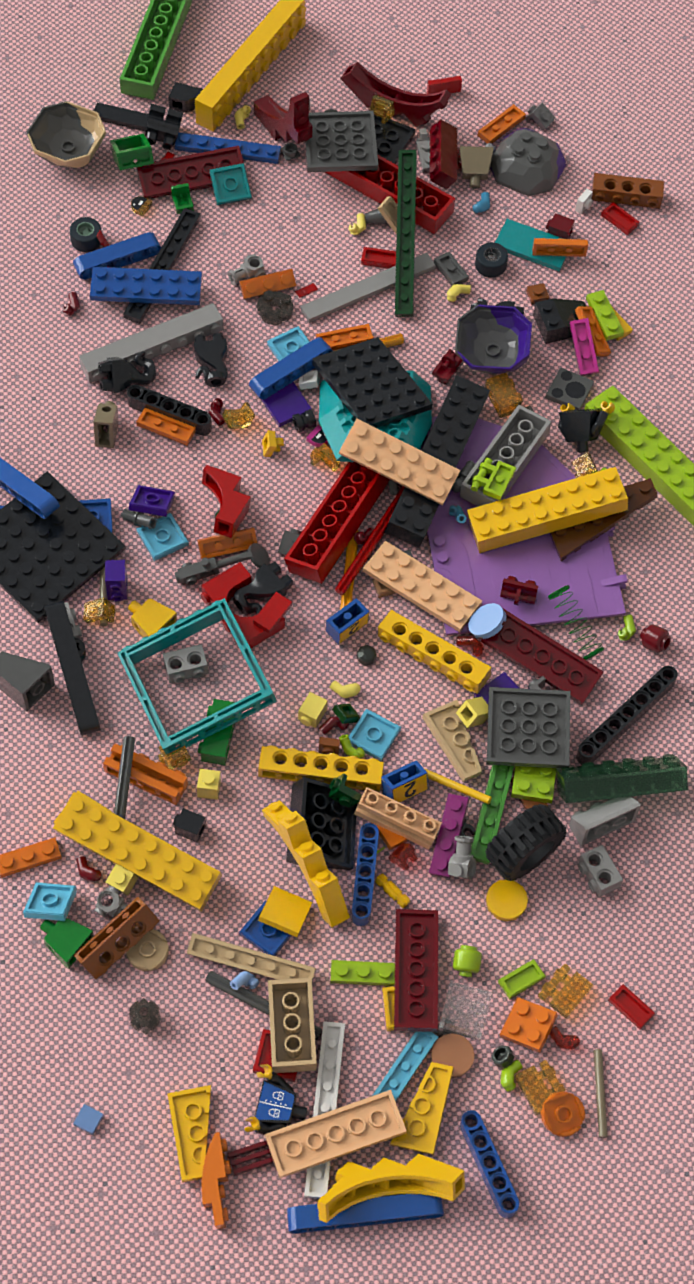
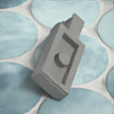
M426 128L419 129V138L416 139V148L422 172H429L430 137H428Z

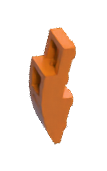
M220 1132L214 1134L209 1144L202 1172L203 1206L205 1209L213 1208L214 1222L217 1229L226 1228V1221H229L228 1208L223 1207L222 1201L223 1198H226L224 1184L220 1185V1183L229 1181L228 1174H231L230 1161L225 1160L224 1153L228 1151L227 1140L222 1138Z

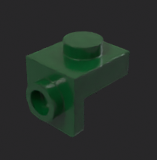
M343 773L331 781L329 797L339 802L340 805L350 808L360 802L362 794L345 786L347 775Z

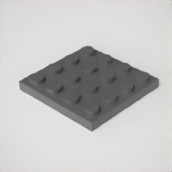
M374 111L309 113V121L313 125L312 138L305 141L307 172L378 170Z
M489 687L486 764L569 769L571 691Z

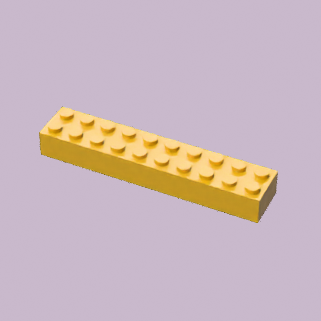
M280 0L195 98L196 124L212 132L221 126L225 117L229 116L236 104L241 102L242 97L249 93L252 85L259 81L263 72L269 69L270 64L278 58L282 50L286 49L291 39L296 37L297 32L304 28L306 24L305 0Z

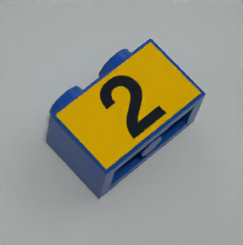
M357 598L326 620V632L339 645L369 623V610Z
M417 760L381 777L383 795L400 803L429 790L427 772Z

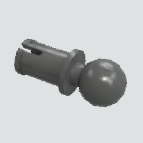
M470 460L466 462L451 488L454 492H460L462 482L476 463Z

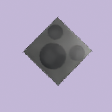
M560 367L545 398L560 405L564 404L567 407L568 403L575 407V410H580L594 385V381Z

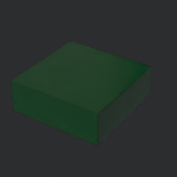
M350 703L337 704L332 709L342 724L356 723L360 719V716Z

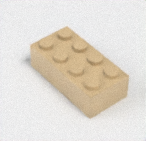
M312 979L268 980L272 1071L275 1073L317 1071Z

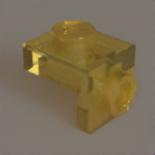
M374 95L370 111H374V115L382 117L381 123L385 124L393 117L394 109L392 108L394 102Z
M245 402L240 409L224 410L222 414L229 429L248 428L255 418V414L248 402Z
M325 443L312 450L310 463L313 466L322 460L333 472L340 467V462L336 461L332 450Z
M588 452L572 461L576 471L575 478L598 472L592 456Z
M104 597L84 603L83 621L91 623L105 619L112 623L114 622L116 612L115 605Z
M162 746L158 747L161 752L157 755L160 762L167 765L171 770L176 767H183L188 761L192 760L185 746L167 755Z

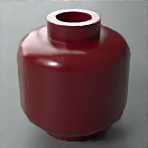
M654 624L644 628L640 634L642 646L656 653L665 651L671 642L668 630Z

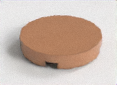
M454 1033L443 1035L437 1039L432 1047L431 1061L453 1066L452 1078L461 1077L473 1065L475 1056L473 1046L462 1035Z

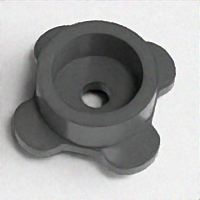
M287 143L280 149V152L284 154V159L287 161L300 157V152L297 151V146L294 143Z

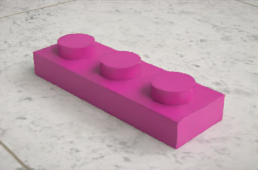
M588 318L570 321L579 374L584 376L598 373L599 369Z

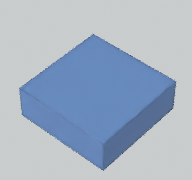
M84 1104L73 1125L94 1135L104 1114Z

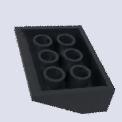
M303 777L292 785L290 810L292 812L297 811L305 819L311 839L322 850L327 868L352 870L356 830V815L354 813L357 803L350 808L344 807L329 797L331 791L330 784ZM287 847L286 862L298 865Z

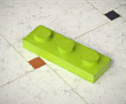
M604 290L587 294L586 300L594 310L606 341L622 337L624 330Z
M331 960L330 983L395 986V963Z

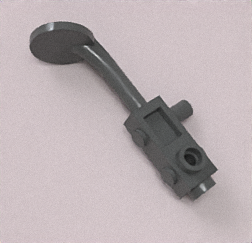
M253 543L249 546L247 552L216 561L215 557L210 559L203 558L200 562L194 564L185 563L174 574L178 584L193 585L197 583V580L220 573L219 568L246 560H251L256 567L260 568L264 563L268 566L270 558L263 546Z

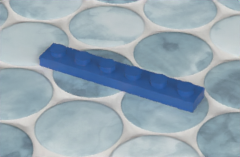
M178 132L175 150L202 153L239 146L242 159L278 164L281 146Z

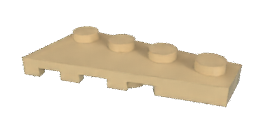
M455 700L424 713L422 718L461 780L466 782L479 776L482 770L475 749L472 748L469 732L466 731L464 723L456 714L459 709L458 700Z

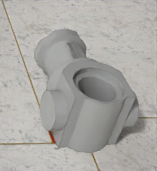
M256 254L246 256L244 263L240 264V268L227 272L229 280L233 285H237L239 281L266 275L263 260Z
M455 836V841H457L456 853L449 860L448 875L472 879L476 875L477 863L471 854V842L474 841V838L470 836Z
M110 885L109 888H106L105 891L98 895L94 911L103 917L106 914L115 917L128 905L124 903L125 899L119 896L121 892ZM111 896L113 903L110 906H103L102 900L104 897Z

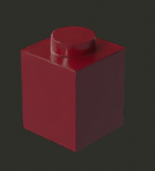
M555 213L552 220H548L546 229L549 234L569 239L573 232L575 220Z

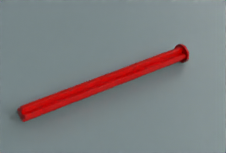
M402 486L336 586L335 591L339 595L346 593L384 535V531L404 490V486Z

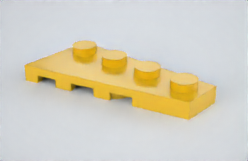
M431 1062L404 1119H402L407 1132L393 1138L390 1142L391 1146L434 1155L453 1074V1066Z
M211 1085L167 1093L182 1183L202 1179L207 1150Z

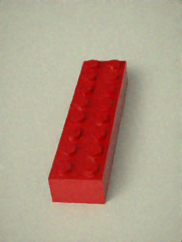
M379 155L378 170L325 172L380 204L388 196H391L397 204L398 166ZM416 177L415 224L435 234L454 213L456 198Z
M348 462L285 556L284 560L288 571L322 584L390 479L356 462Z

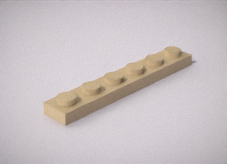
M192 933L187 950L189 955L276 980L311 978L313 982L316 971L315 967L196 933Z

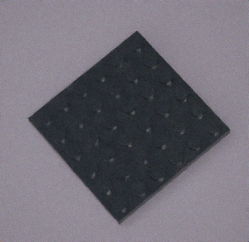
M48 471L38 478L35 483L54 496L60 507L46 519L41 518L16 498L0 509V586L37 623L46 617L44 606L65 601L105 567V560H114L126 549L125 545Z

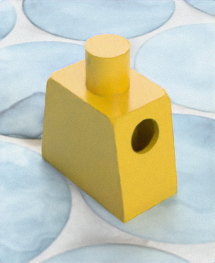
M148 599L143 605L134 600L128 606V610L133 613L131 616L132 626L143 638L149 637L157 633L161 628L168 627L177 621V613L174 610L153 599Z

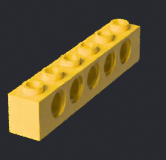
M390 610L378 626V637L383 642L394 645L400 652H406L417 662H423L433 671L444 674L450 681H456L463 685L467 691H473L478 694L491 677V666L393 610ZM464 671H469V672H471V673L465 674V673H463V672H464Z
M269 745L267 747L262 746L258 777L295 782L306 777L330 784L335 777L337 778L344 773L347 775L345 786L364 791L368 787L380 792L384 762L373 758L365 760L359 759L356 756L342 757L334 753L319 754L316 751L303 752L295 748L280 749ZM278 760L285 761L284 764H277L276 762ZM298 763H304L305 766H304V767H298L296 764H298ZM319 765H323V766H325L326 768L323 769V770H320V769H318V768H316V767L319 766ZM344 768L346 771L338 772L337 769ZM362 770L365 771L366 774L360 775L357 772Z

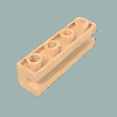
M366 787L354 813L428 850L442 822Z

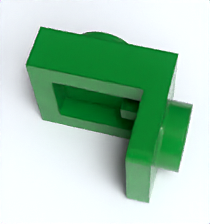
M189 184L172 186L171 193L176 214H181L184 208L194 211Z

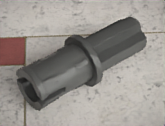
M125 508L121 513V517L124 520L133 522L135 526L141 525L154 529L157 524L155 517L145 515L142 512L130 511Z

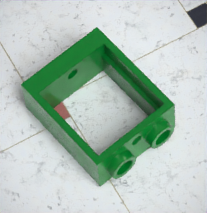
M144 133L110 140L112 157L120 171L154 164L152 148Z

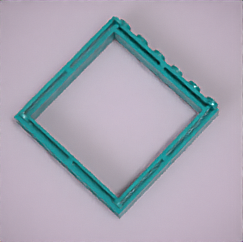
M225 598L217 600L210 606L197 610L192 615L179 619L176 623L161 628L157 633L144 637L139 642L126 646L117 652L167 757L278 702ZM225 619L261 690L168 736L134 664Z

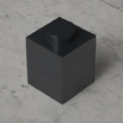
M184 808L180 814L175 816L173 821L175 834L197 843L207 826L206 817Z

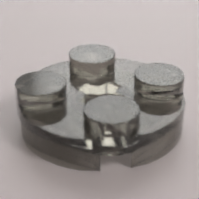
M265 291L258 300L257 313L265 323L280 325L282 321L286 319L288 321L293 315L292 298L289 294L282 292ZM273 306H278L279 308H277L276 310H273L272 307H273Z

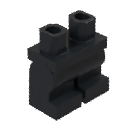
M151 104L147 114L144 135L150 145L153 146L156 144V141L163 142L162 147L164 149L171 150L178 136L183 112L168 108L165 120H163L166 108Z

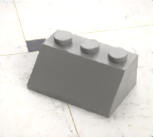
M626 793L620 796L616 794L610 797L607 802L602 804L600 802L596 803L585 812L578 811L573 814L569 827L580 846H583L635 822L641 805Z

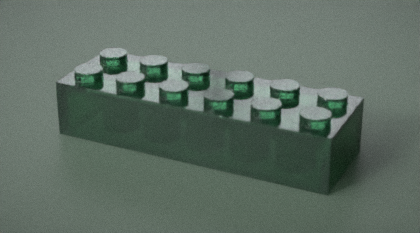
M665 754L662 758L645 756L642 758L643 760L626 758L622 762L607 760L603 761L602 764L596 765L594 763H583L582 766L577 767L569 765V767L556 769L557 791L565 803L688 790L687 766L674 754Z

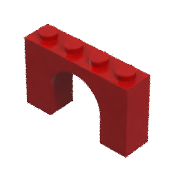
M239 562L202 584L201 598L206 604L209 603V605L225 598L228 604L239 588L252 582V576L243 564ZM233 613L250 648L255 647L285 628L284 617L269 634L253 624V620L257 615L241 617ZM223 619L222 621L225 630L228 633L231 632L225 619Z

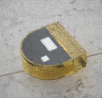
M137 196L131 201L132 211L142 217L152 206V201L143 196Z

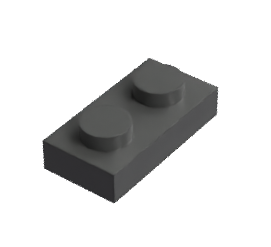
M450 251L434 258L435 265L451 286L468 281V274Z

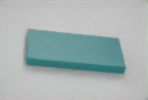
M506 219L495 243L502 245L509 254L560 272L567 256L532 255L534 238L559 239L561 237Z

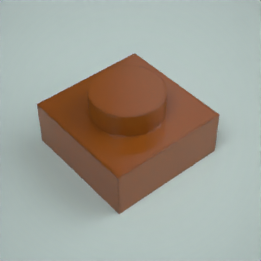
M544 283L527 286L526 292L531 305L549 299Z
M320 737L319 753L339 755L340 739Z

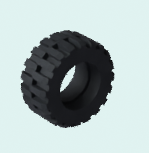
M543 804L534 805L508 822L493 837L487 846L486 858L505 880L514 881L517 878L520 879L534 868H537L555 852L556 848L561 845L562 840L566 837V827L548 806Z

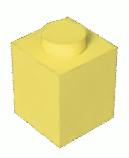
M309 692L298 710V720L305 726L316 728L327 711L328 700Z
M482 696L468 699L458 709L456 714L467 728L482 725L488 719V704Z
M200 769L197 783V796L199 798L218 800L221 784L220 771Z
M115 864L106 883L128 896L138 877L129 870Z

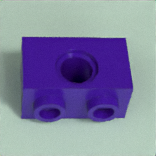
M105 560V584L108 600L115 602L128 600V578L125 560Z

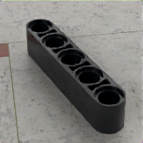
M131 385L127 389L128 405L135 410L142 412L144 408H148L195 427V433L198 435H208L212 430L211 415L206 411L140 385Z

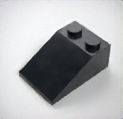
M552 298L535 303L533 317L545 344L572 338L569 323L570 321L579 320L575 309L578 306H586L584 301Z

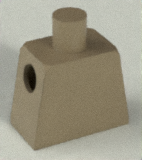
M460 146L463 179L470 180V188L478 189L480 188V180L488 179L493 158V147Z
M107 401L105 404H98L94 417L95 447L114 448L118 429V408L114 402ZM108 425V430L105 432L103 428Z

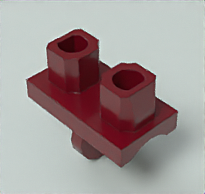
M449 349L432 371V375L437 377V381L446 385L463 364V361L453 350Z
M508 576L507 579H503L500 597L515 600L514 605L517 606L519 601L535 604L538 586L535 581L528 580L523 583L519 582L516 577Z

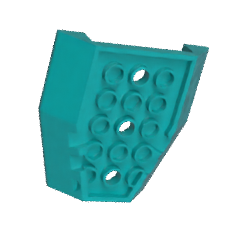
M405 370L431 401V385L416 372ZM324 379L320 382L319 424L336 461L354 462L340 455L339 451L356 419ZM432 410L378 427L377 429L420 450L432 426Z

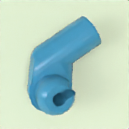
M488 192L481 194V201L472 206L474 213H482L490 208V194Z

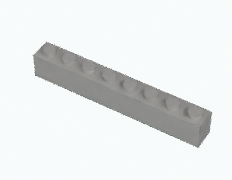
M209 304L79 356L80 366L89 383L99 381L108 376V373L101 374L98 370V363L106 361V358L119 357L136 366L134 357L142 351L146 352L142 358L153 359L194 342L195 337L198 335L207 337L224 330L223 318L215 304Z

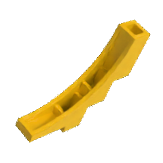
M280 800L262 809L264 817L281 836L298 863L314 895L322 918L332 928L349 919L350 916L338 878L328 870L322 850L311 839L305 819L297 811L292 812Z
M417 1154L407 1165L383 1157L372 1169L348 1161L337 1171L335 1176L337 1183L318 1201L319 1220L327 1223L338 1213L352 1205L385 1195L422 1194L454 1201L465 1189L464 1170L421 1154Z

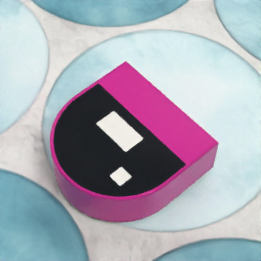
M319 425L306 437V441L315 447H324L328 444L325 434Z

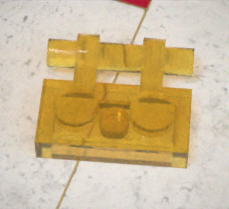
M563 964L560 969L557 968L553 973L552 979L541 987L542 991L538 994V997L543 1001L548 996L553 997L554 999L550 1002V1006L567 1019L592 989L593 984L577 971L570 977L567 975L570 967L567 964ZM560 982L565 983L560 992L555 988Z
M547 1060L539 1063L543 1070L539 1073L533 1065L514 1076L535 1116L541 1113L543 1103L548 1096L555 1092L566 1090L564 1085L559 1083L555 1076L556 1071L553 1066L550 1067ZM543 1079H548L552 1086L551 1089H547Z

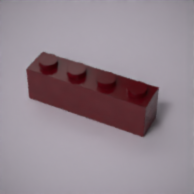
M441 119L430 128L429 172L430 181L447 190L457 181V128Z

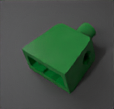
M68 918L65 921H58L56 924L51 920L45 919L40 926V929L47 934L44 938L45 946L67 969H70L77 960L74 954L94 937L91 929Z

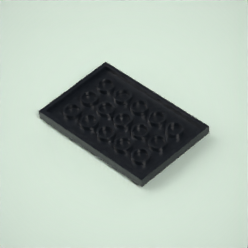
M378 337L312 358L314 367L353 417L375 428L432 410L433 403Z

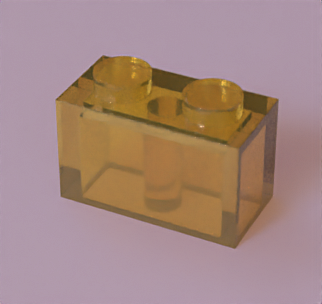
M507 373L486 379L485 388L490 390L488 397L499 418L511 415L518 404L521 405L523 403L521 394L517 393L512 378H509Z

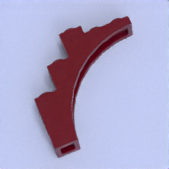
M359 62L348 66L340 78L367 108L380 104L391 117L404 114L416 127L421 124H427L431 120V114L436 110L444 109L448 105V99L451 96L448 90L430 94L401 90L378 79Z
M306 91L290 98L288 111L275 103L269 95L253 101L254 114L275 140L283 138L285 142L294 140L298 145L312 138L313 125L309 121V95Z

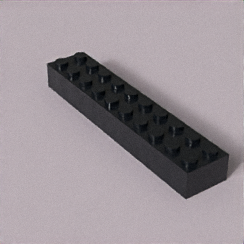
M456 375L422 451L456 468L490 390ZM404 487L384 533L420 548L439 504Z

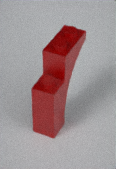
M206 465L203 469L202 484L214 493L221 508L215 517L214 532L232 538L249 511L251 496L240 493L241 476Z

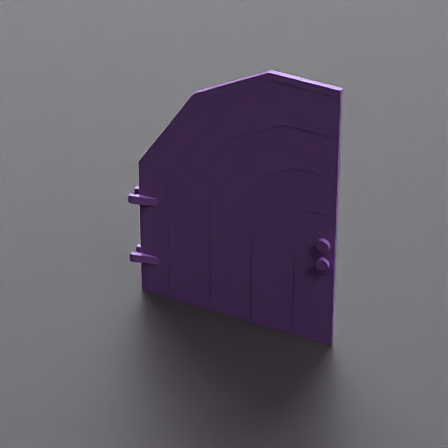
M432 417V426L423 442L421 451L437 417ZM478 418L456 468L461 472L468 460L477 463L503 426ZM541 445L504 499L577 477ZM452 489L443 506L439 504L427 531L434 571L482 600L480 607L486 604H498L501 608L531 626L568 622L570 620L575 621L577 619L589 620L626 615L620 589H626L627 576L626 574L617 576L608 537H613L615 526L592 542H587L581 546V549L577 552L569 554L562 562L549 533L479 553L467 513L468 509L478 506L461 498L460 492L456 493ZM451 505L461 506L466 516L464 523L457 522L455 516L449 514ZM513 576L523 583L528 580L535 581L538 586L535 604L519 601L517 606L514 605L515 600L500 597L503 579ZM566 585L570 586L567 591L563 592L567 594L549 600L548 596ZM560 603L565 604V605H562V606H560V607L554 609V607H556V606L559 605ZM564 612H566V613L571 612V613H569V614H566V615H564V616L559 617V616H560L561 614H563ZM444 623L446 636L471 633L468 623L461 632Z

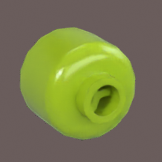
M461 945L460 948L455 950L453 969L459 971V976L472 977V973L480 971L482 954L477 951V947Z

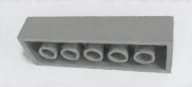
M518 404L462 482L460 497L478 507L499 501L484 495V487H479L477 492L471 490L472 480L478 474L479 466L486 458H490L493 461L491 465L496 466L499 460L516 467V472L501 499L503 500L548 437L551 421ZM486 474L484 478L489 479L491 474Z

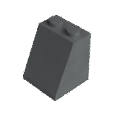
M1 652L0 690L27 712L55 686L52 668L46 663Z

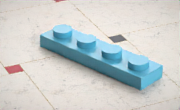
M415 1031L372 1096L391 1090L396 1102L432 1049L438 1036L432 1032Z

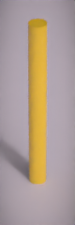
M425 769L428 779L490 804L491 796Z

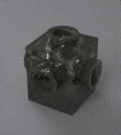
M143 998L140 1002L136 1001L129 1009L130 1025L136 1031H141L147 1035L160 1023V1008L152 1000L148 1002Z

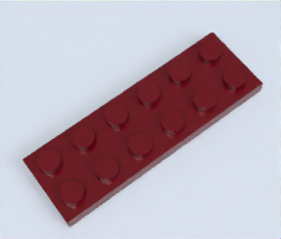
M233 146L154 161V164L136 167L143 197L150 199L171 195V187L178 184L188 183L190 191L213 187L209 170L242 164L244 162L240 147Z
M503 609L506 613V621H503L502 629L492 637L482 638L481 642L536 677L541 678L544 676L546 678L545 682L558 691H571L570 698L583 705L604 671Z
M396 909L394 1031L438 1032V910Z

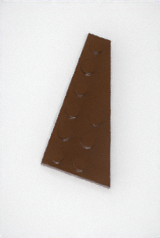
M651 478L623 486L628 497V510L549 533L560 561L562 562L569 554L577 552L581 549V546L587 542H592L613 528L620 520L628 518L629 514L635 510L641 509L656 499L657 491Z

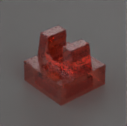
M402 843L388 857L393 864H397L403 870L410 868L406 863L407 858L412 862L418 859L414 852L416 849L411 843Z

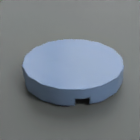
M486 604L477 609L470 617L468 623L469 630L475 638L482 637L486 639L492 637L502 629V623L506 621V613L498 604Z

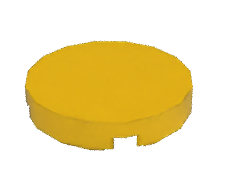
M499 880L488 889L486 906L495 918L503 921H513L526 911L528 903L527 892L516 881Z

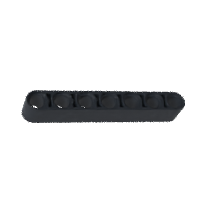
M64 601L44 606L80 735L83 736L101 731Z
M672 666L661 668L579 745L576 755L578 763L583 766L592 764L674 687L678 676L677 670ZM637 701H642L644 705L637 703ZM623 714H629L631 717H626ZM610 726H615L618 730H613ZM596 739H602L604 742L600 743ZM586 751L591 755H584L582 752Z

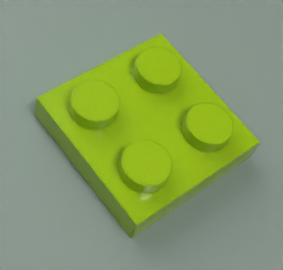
M515 766L511 797L552 804L556 768Z

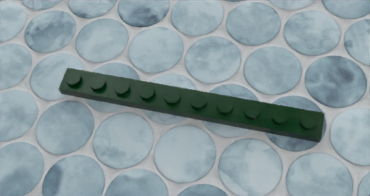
M399 150L395 317H413L417 150Z

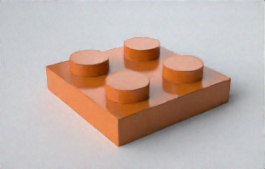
M517 997L500 1032V1037L540 1053L558 1014L556 1011Z

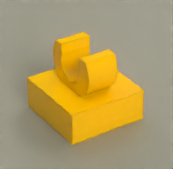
M268 430L262 439L263 456L271 457L274 452H280V446H284L283 438H276L275 431Z

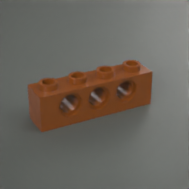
M594 173L591 199L598 202H614L615 204L660 209L663 199L664 181Z
M136 897L77 951L74 957L97 980L116 961L120 960L132 946H135L146 933L153 930L160 920L139 897Z

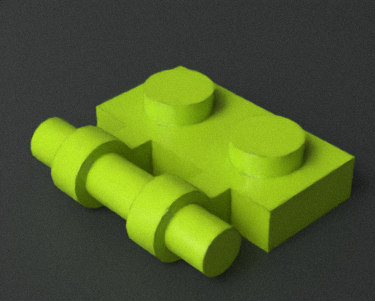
M486 458L479 466L478 474L472 480L471 490L477 492L479 487H484V495L501 501L516 472V467L499 460L496 466L491 465L492 459ZM486 474H491L489 479L484 478Z

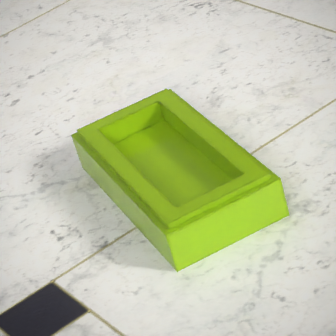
M533 959L499 979L498 983L510 1000L544 980L546 976Z

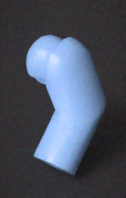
M247 971L241 972L230 981V986L234 990H238L242 985L255 989L259 984V980L255 978V975Z

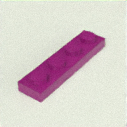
M448 793L441 821L442 824L439 829L429 870L430 875L451 878L448 875L449 860L456 853L457 841H455V836H461L470 800L469 797Z

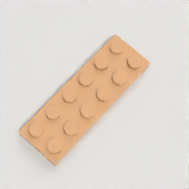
M357 418L339 451L340 455L442 506L460 473L459 469Z
M384 541L363 567L364 573L458 632L462 631L473 613L482 605V600L387 541Z
M388 1090L265 1134V1138L278 1176L283 1178L406 1134L407 1131L392 1091Z

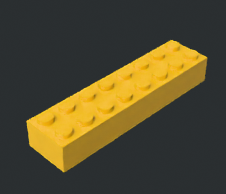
M612 467L501 501L468 509L467 513L479 553L626 511L628 510V497L617 468Z
M73 792L53 826L57 833L113 864H118L129 870L142 880L200 912L204 909L222 877L221 872L76 792Z

